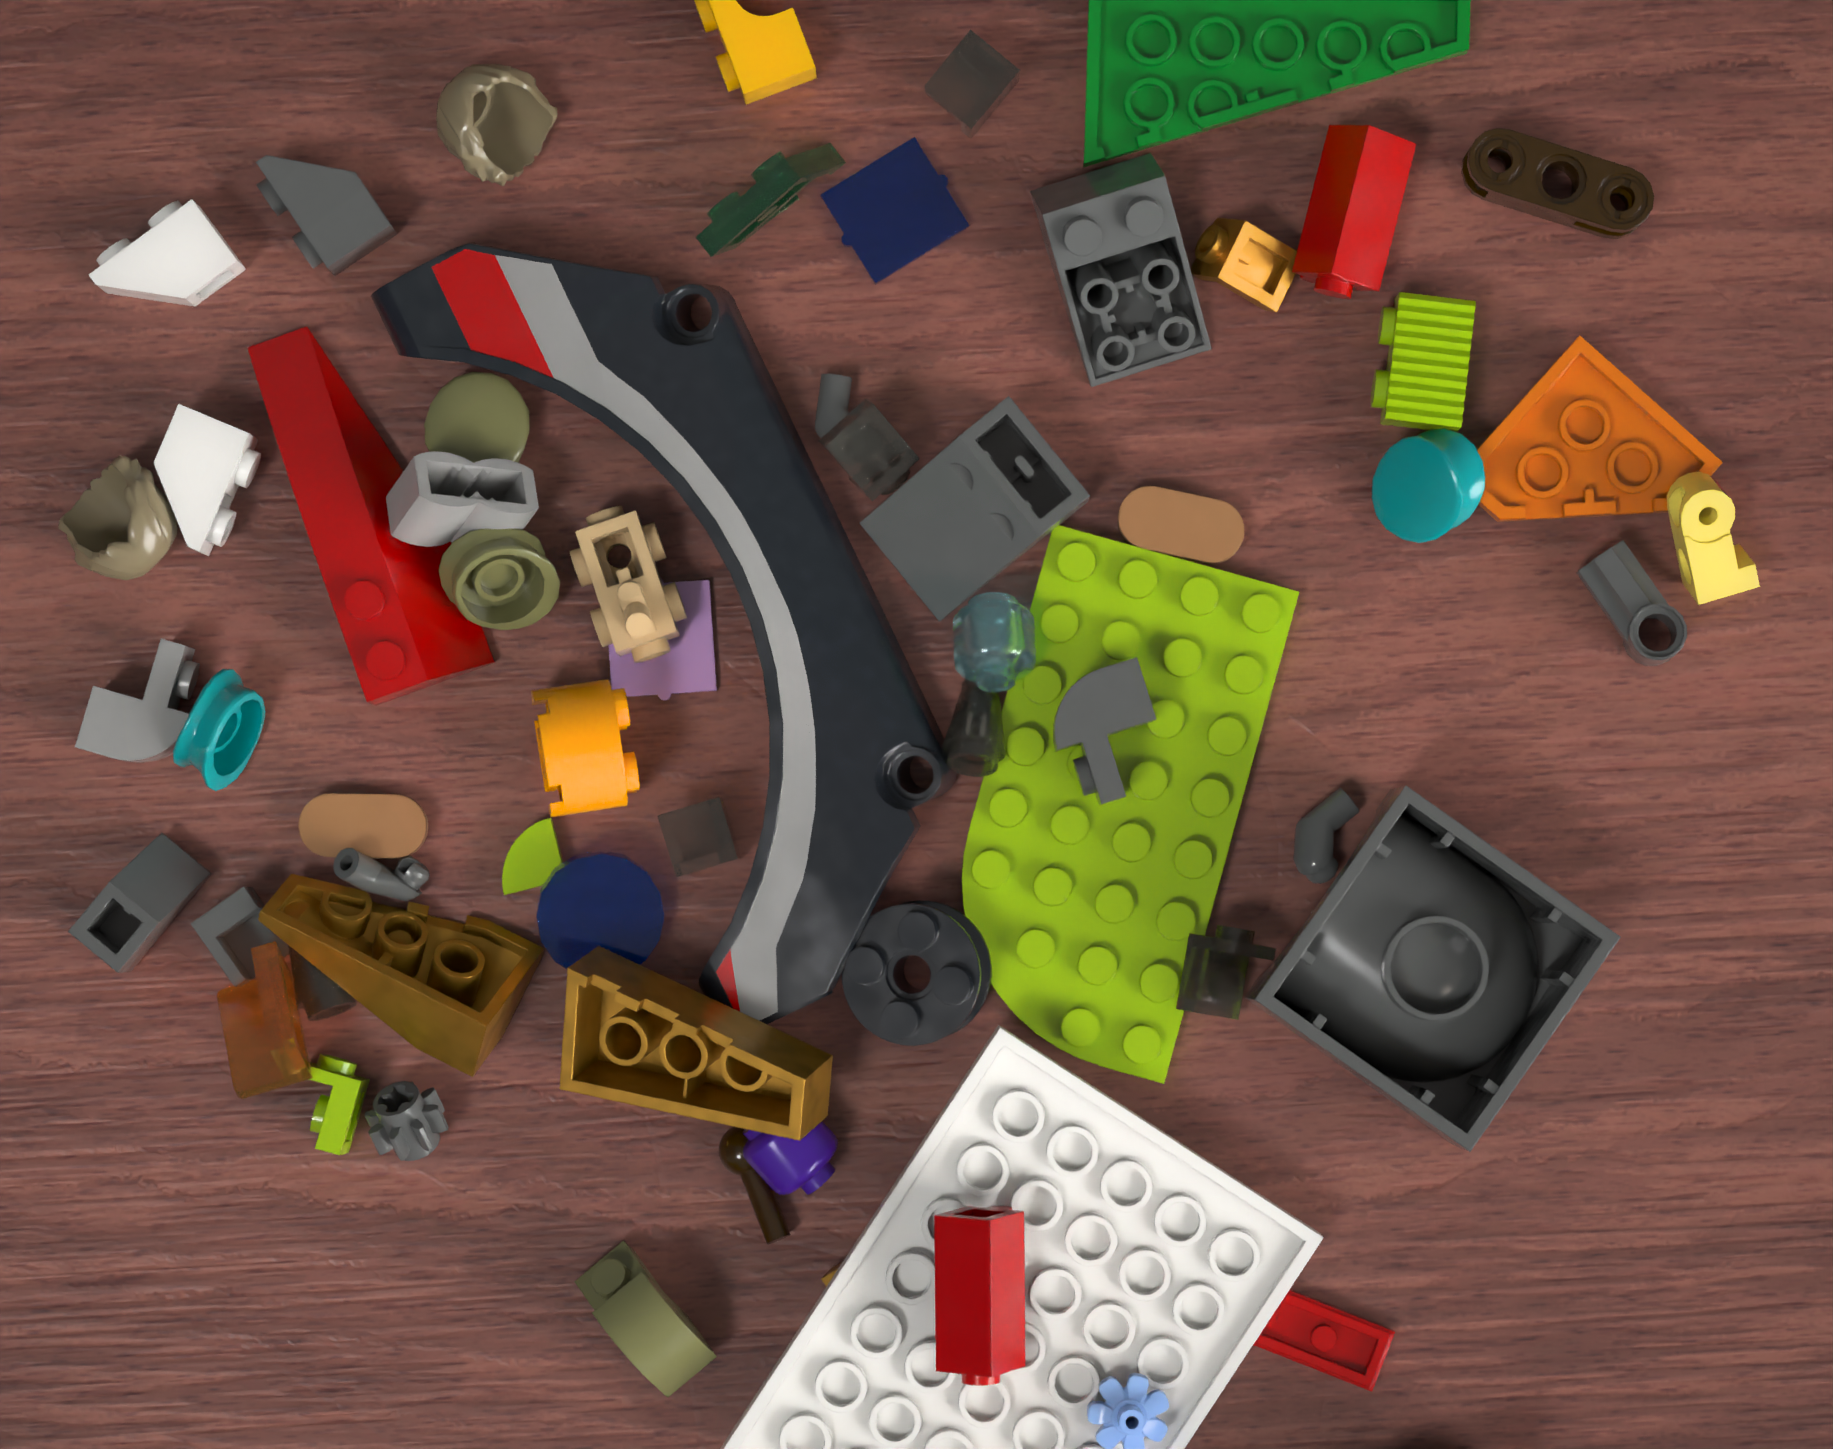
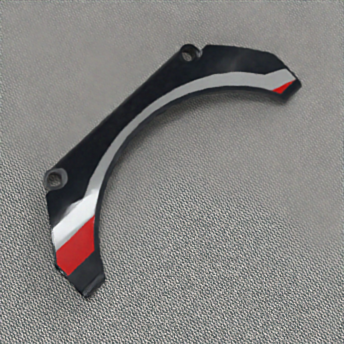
M475 242L451 249L380 287L372 293L371 298L400 356L463 362L514 376L560 396L599 419L636 448L677 490L706 529L732 576L750 621L763 671L769 716V782L763 828L750 877L732 921L704 967L698 984L705 996L765 1024L778 1020L834 993L833 989L845 968V962L850 952L853 951L871 912L894 870L921 827L913 808L942 796L950 790L956 780L957 765L742 318L735 299L724 288L709 284H687L665 294L657 276L565 261L476 244ZM700 296L707 299L712 310L711 320L703 330L696 327L691 317V307ZM915 756L924 758L932 766L934 773L933 782L928 789L919 787L911 778L910 764Z

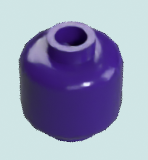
M822 1121L800 1141L744 1129L742 1132L748 1139L743 1148V1157L771 1189L780 1195L793 1193L799 1188L807 1195H810L821 1187L836 1170L829 1161L836 1152L838 1140Z

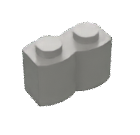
M438 451L425 452L414 456L386 496L391 536L405 543L425 547L440 546L449 542L453 543L454 540L467 532L478 529L523 530L539 509L534 473L529 467L515 461L498 458L484 459L473 463L461 456Z

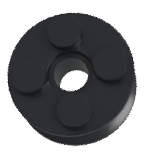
M915 900L888 907L869 917L853 951L850 952L845 962V968L842 972V985L846 1000L853 1014L871 1033L895 1044L906 1046L925 1045L954 1034L976 1017L989 993L992 979V964L989 949L981 932L968 917L957 909L940 902ZM911 955L924 959L930 968L931 978L925 989L913 987L905 978L904 965Z

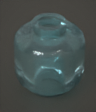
M987 592L972 597L968 601V605L962 607L953 618L955 670L964 679L976 683L977 687L983 691L1002 692L1011 689L1015 682L1025 678L1035 668L1036 647L1033 614L1024 605L1018 603L1014 596L1007 593Z

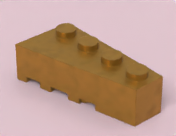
M597 946L568 967L560 1090L799 1141L828 1116L833 1055L601 946Z

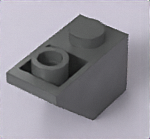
M269 155L256 162L266 177L256 184L277 216H280L287 210L290 212L301 229L300 232L292 236V239L313 269L324 263L329 271L336 276L397 235V232L355 172Z
M161 833L105 886L68 932L117 973L131 972L212 873L168 836Z

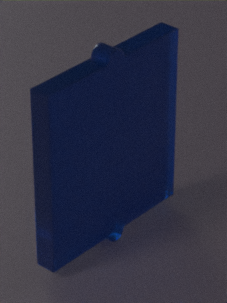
M915 137L820 195L843 232L842 244L845 247L853 248L875 285L970 226L946 188L948 186V178L945 175L937 174Z

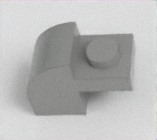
M161 639L143 700L93 686L75 747L106 757L136 763L157 761L172 755L177 738L189 716V713L177 710L180 699L189 700L191 698L199 675L200 664L192 661L195 649Z

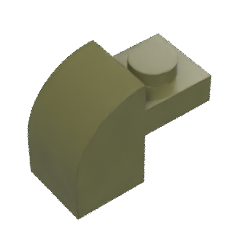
M624 1240L574 1281L594 1309L592 1314L632 1364L667 1398L717 1357L689 1316L664 1293L636 1252Z

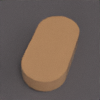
M1156 486L1140 487L1126 496L1118 512V527L1127 543L1185 560L1205 564L1222 563L1238 551L1244 538L1243 520L1239 512L1232 505L1222 500Z
M322 794L313 798L305 805L300 814L298 824L300 837L306 847L317 855L336 858L337 854L346 848H353L370 858H402L418 851L424 844L428 834V819L420 804L409 797L397 794Z

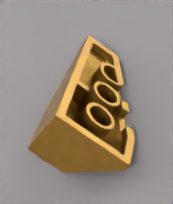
M290 874L262 908L258 921L416 1049L473 1077L502 1038L542 958L544 948L486 919L467 915L464 924L428 915L429 906L409 901L407 910L372 902L368 893L363 890Z

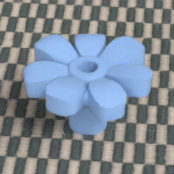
M1139 1373L1130 1374L1126 1387H1122L1114 1376H1108L1098 1384L1099 1392L1105 1401L1090 1402L1087 1405V1419L1092 1424H1103L1095 1435L1100 1446L1104 1449H1113L1119 1441H1122L1123 1449H1145L1143 1439L1145 1436L1155 1442H1160L1165 1437L1168 1427L1156 1415L1167 1411L1169 1402L1163 1390L1156 1389L1147 1394L1149 1386L1147 1376Z

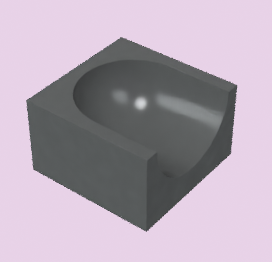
M1405 785L1390 789L1376 809L1375 817L1365 835L1330 888L1271 966L1257 978L1244 998L1449 1143L1471 1152L1621 937Z

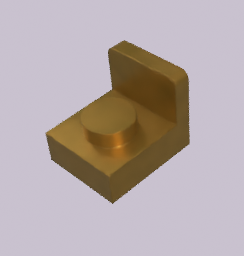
M1217 218L1202 233L1196 244V259L1191 268V273L1200 280L1219 283L1265 311L1277 312L1296 274L1292 272L1297 251L1246 220Z

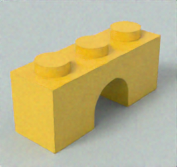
M694 0L705 32L708 33L718 29L726 52L715 56L726 88L728 92L740 88L746 105L817 78L815 64L793 8L770 16H757L744 10L736 0Z

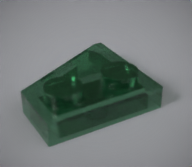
M831 143L789 157H785L782 152L776 153L751 174L756 184L745 194L740 196L735 191L718 202L707 213L712 223L698 234L696 239L710 257L737 248L769 221L798 201L799 197L797 194L812 180L825 174H833L846 162Z

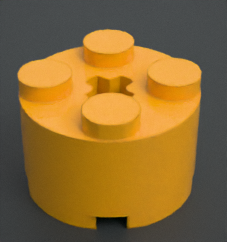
M609 679L532 690V705L545 703L546 713L538 714V720L534 721L545 792L558 790L560 802L548 805L550 817L627 806V794L637 793V790H640L635 753L622 752L619 731L627 730V726H630L625 688L611 689Z

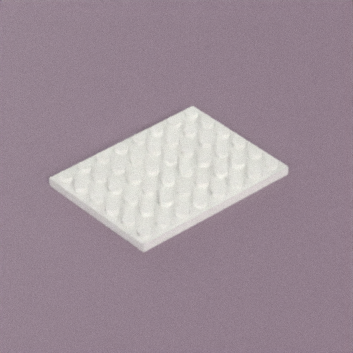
M998 1025L720 1449H1104L1095 1438L1096 1432L1103 1424H1092L1088 1421L1087 1405L1092 1401H1105L1099 1392L1098 1385L1104 1378L1114 1376L1122 1387H1126L1128 1376L1132 1373H1139L1148 1377L1149 1386L1147 1394L1156 1389L1163 1390L1169 1402L1167 1411L1156 1415L1168 1427L1165 1437L1160 1442H1155L1145 1436L1143 1438L1145 1449H1185L1324 1237L1312 1227ZM966 1206H1011L1012 1210L1024 1211L1026 1366L1001 1374V1382L998 1384L985 1386L963 1384L961 1382V1374L936 1371L934 1215ZM1119 1441L1113 1449H1123L1122 1441Z

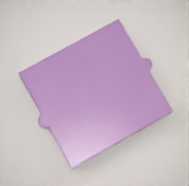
M661 579L663 586H664V585H667V584H670V583H673V582L664 583L663 580ZM710 580L675 582L687 618L676 622L680 636L668 640L671 649L669 653L651 660L635 663L632 653L620 657L616 653L614 645H609L611 689L625 688L626 697L658 695L663 701L669 700L671 694L717 691Z

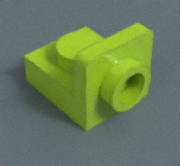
M326 1054L319 1055L317 1064L312 1062L300 1063L297 1076L333 1086L330 1096L320 1095L312 1116L310 1131L319 1133L315 1149L340 1156L349 1153L370 1079L354 1075L356 1063Z

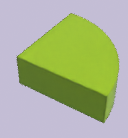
M552 818L541 820L527 828L511 846L506 856L502 873L504 895L568 880Z

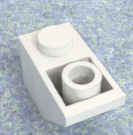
M191 199L183 206L179 201H175L159 210L148 221L151 229L134 242L130 243L125 238L107 248L96 260L100 266L91 272L89 276L99 288L108 294L195 307L245 271L246 268L202 208Z
M178 404L154 460V465L187 546L209 556L214 544L222 547L227 541L236 519V512L229 508L238 487L248 488L260 463L261 453L254 451L258 439L250 433Z

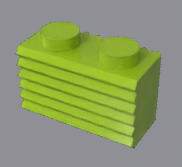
M1399 292L1394 298L1393 307H1382L1378 330V344L1389 346L1386 370L1375 369L1371 391V407L1382 409L1380 424L1422 430L1445 428L1457 432L1462 427L1476 301Z

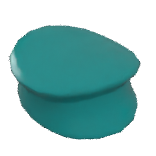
M1445 428L1431 429L1418 436L1406 437L1392 445L1380 460L1372 479V501L1377 518L1386 530L1402 540L1416 543L1436 540L1450 531V529L1462 524L1477 508L1485 490L1483 461L1475 445L1461 433Z
M233 669L220 670L211 677L200 692L177 738L173 749V762L179 767L193 765L201 773L206 786L214 791L226 788L243 772L257 745L266 714L263 697L254 690L244 687L241 677Z

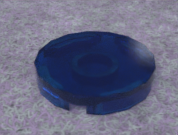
M601 851L576 854L554 868L540 889L536 911L541 942L553 960L567 970L569 966L597 946H601L639 965L642 964L660 940L665 917L660 891L647 870L624 854Z

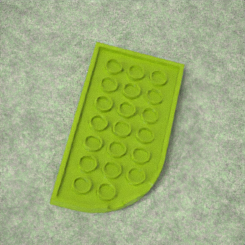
M1061 525L1054 528L1050 535L970 823L962 867L963 908L965 916L981 932L989 949L992 964V986L1013 1013L1031 1030L1055 1047L1081 1060L1164 1084L1299 591ZM1137 657L1156 720L1108 736L1126 797L1099 805L1095 793L1087 796L1083 795L1076 775L1073 759L1083 756L1081 746L1077 745L1055 752L1053 744L1055 714L1065 694L1079 679L1100 668Z

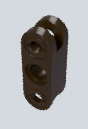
M1496 128L1485 131L1475 139L1462 160V178L1465 186L1473 195L1482 200L1602 238L1619 239L1628 236L1648 218L1653 209L1654 193L1651 183L1637 170L1510 129ZM1488 158H1499L1504 164L1505 171L1494 172L1488 165ZM1551 169L1566 173L1572 183L1571 196L1557 199L1548 195L1542 186V173ZM1610 196H1619L1625 203V211H1617L1611 205Z

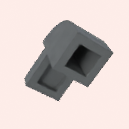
M1137 657L1100 668L1079 679L1065 694L1055 714L1053 723L1055 752L1077 745L1081 746L1083 756L1073 759L1076 775L1083 795L1087 796L1095 793L1099 805L1126 797L1108 736L1156 720Z

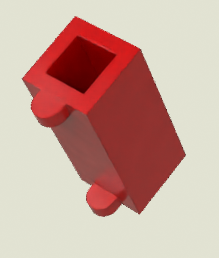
M1329 125L1292 269L1293 273L1300 275V279L1315 283L1314 291L1339 299H1351L1353 290L1379 292L1416 143L1371 125Z
M1002 1205L989 1207L966 1206L934 1215L936 1371L961 1374V1382L967 1385H994L1001 1382V1374L1026 1366L1024 1211L1012 1210L1011 1206Z

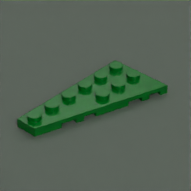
M1088 0L1083 167L1467 54L1470 39L1471 0Z

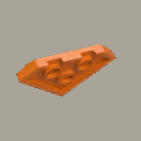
M1579 335L1477 449L1483 461L1485 472V490L1478 505L1497 522L1668 513L1667 494L1671 485L1679 477L1692 472H1702L1712 476L1723 462Z

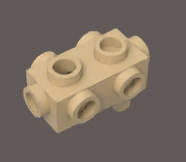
M622 506L611 507L586 517L588 527L575 531L580 548L569 552L581 586L584 587L590 584L594 586L600 608L591 610L590 614L602 647L613 644L616 653L620 657L632 653L635 663L651 660L669 653L671 649L668 640L680 636L676 622L686 619L687 615L675 582L664 586L662 584L655 562L667 557L655 523L642 525L636 510L624 514ZM623 545L630 549L631 560L626 567L618 569L609 564L608 554L613 547Z

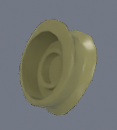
M470 372L454 377L439 390L430 404L424 423L425 445L429 452L452 453L466 458L473 463L491 458L507 459L519 463L530 431L529 410L518 390L507 379L499 377L494 373Z
M478 529L469 531L454 540L442 555L438 568L441 586L449 600L456 604L459 611L468 621L482 627L511 630L532 625L549 613L559 598L560 580L554 565L545 557V551L539 538L521 529Z

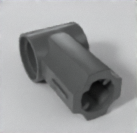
M1623 540L1576 572L1623 639V645L1627 654L1635 662L1644 666H1658L1668 662L1683 648L1687 638V625L1683 616L1674 607L1668 605ZM1657 619L1668 627L1671 641L1666 650L1652 651L1641 643L1639 626L1642 621Z

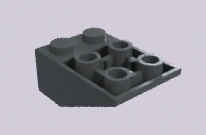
M1151 153L1030 191L1045 247L1091 387L1212 349L1166 177Z
M1008 396L958 436L859 524L940 622L1052 532L1054 528L1088 502L1090 495Z

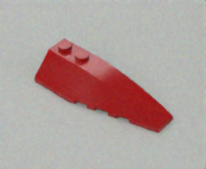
M306 326L247 347L310 543L366 701L377 706L495 663L483 627L468 621L459 611L456 604L449 600L441 586L438 568L443 553L452 542L440 546L425 547L405 543L391 536L386 496L403 473V469L310 329Z

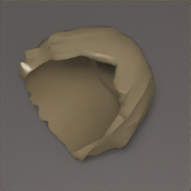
M472 64L459 72L445 85L441 92L436 110L437 133L447 150L461 160L465 171L480 178L482 182L488 180L491 183L504 186L506 181H512L515 176L519 177L524 171L523 167L531 165L535 160L534 157L540 154L543 141L546 139L549 130L553 127L558 113L557 108L550 105L548 99L538 89L536 79L531 74L500 64Z
M120 455L107 468L101 471L102 476L100 478L93 479L90 482L91 488L86 489L73 508L61 517L58 529L66 533L67 540L75 552L74 561L79 566L105 577L130 580L142 577L148 573L166 555L177 535V519L167 495L154 484L153 473L147 468L141 467L137 458L131 460L129 457Z

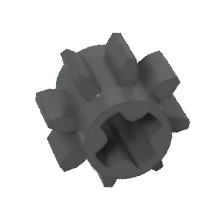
M407 1081L396 1082L383 1088L373 1101L374 1110L367 1111L364 1115L371 1128L368 1134L378 1154L383 1155L393 1149L400 1161H414L429 1155L439 1144V1133L447 1131L449 1128L443 1115L445 1109L435 1088L426 1089L420 1094L417 1086L413 1082Z

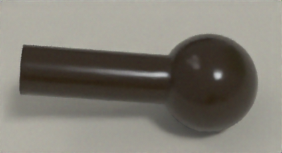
M733 1127L721 1138L719 1144L720 1160L728 1171L741 1176L766 1243L771 1244L782 1240L791 1234L775 1193L743 1157V1148L748 1140L742 1133L744 1129Z

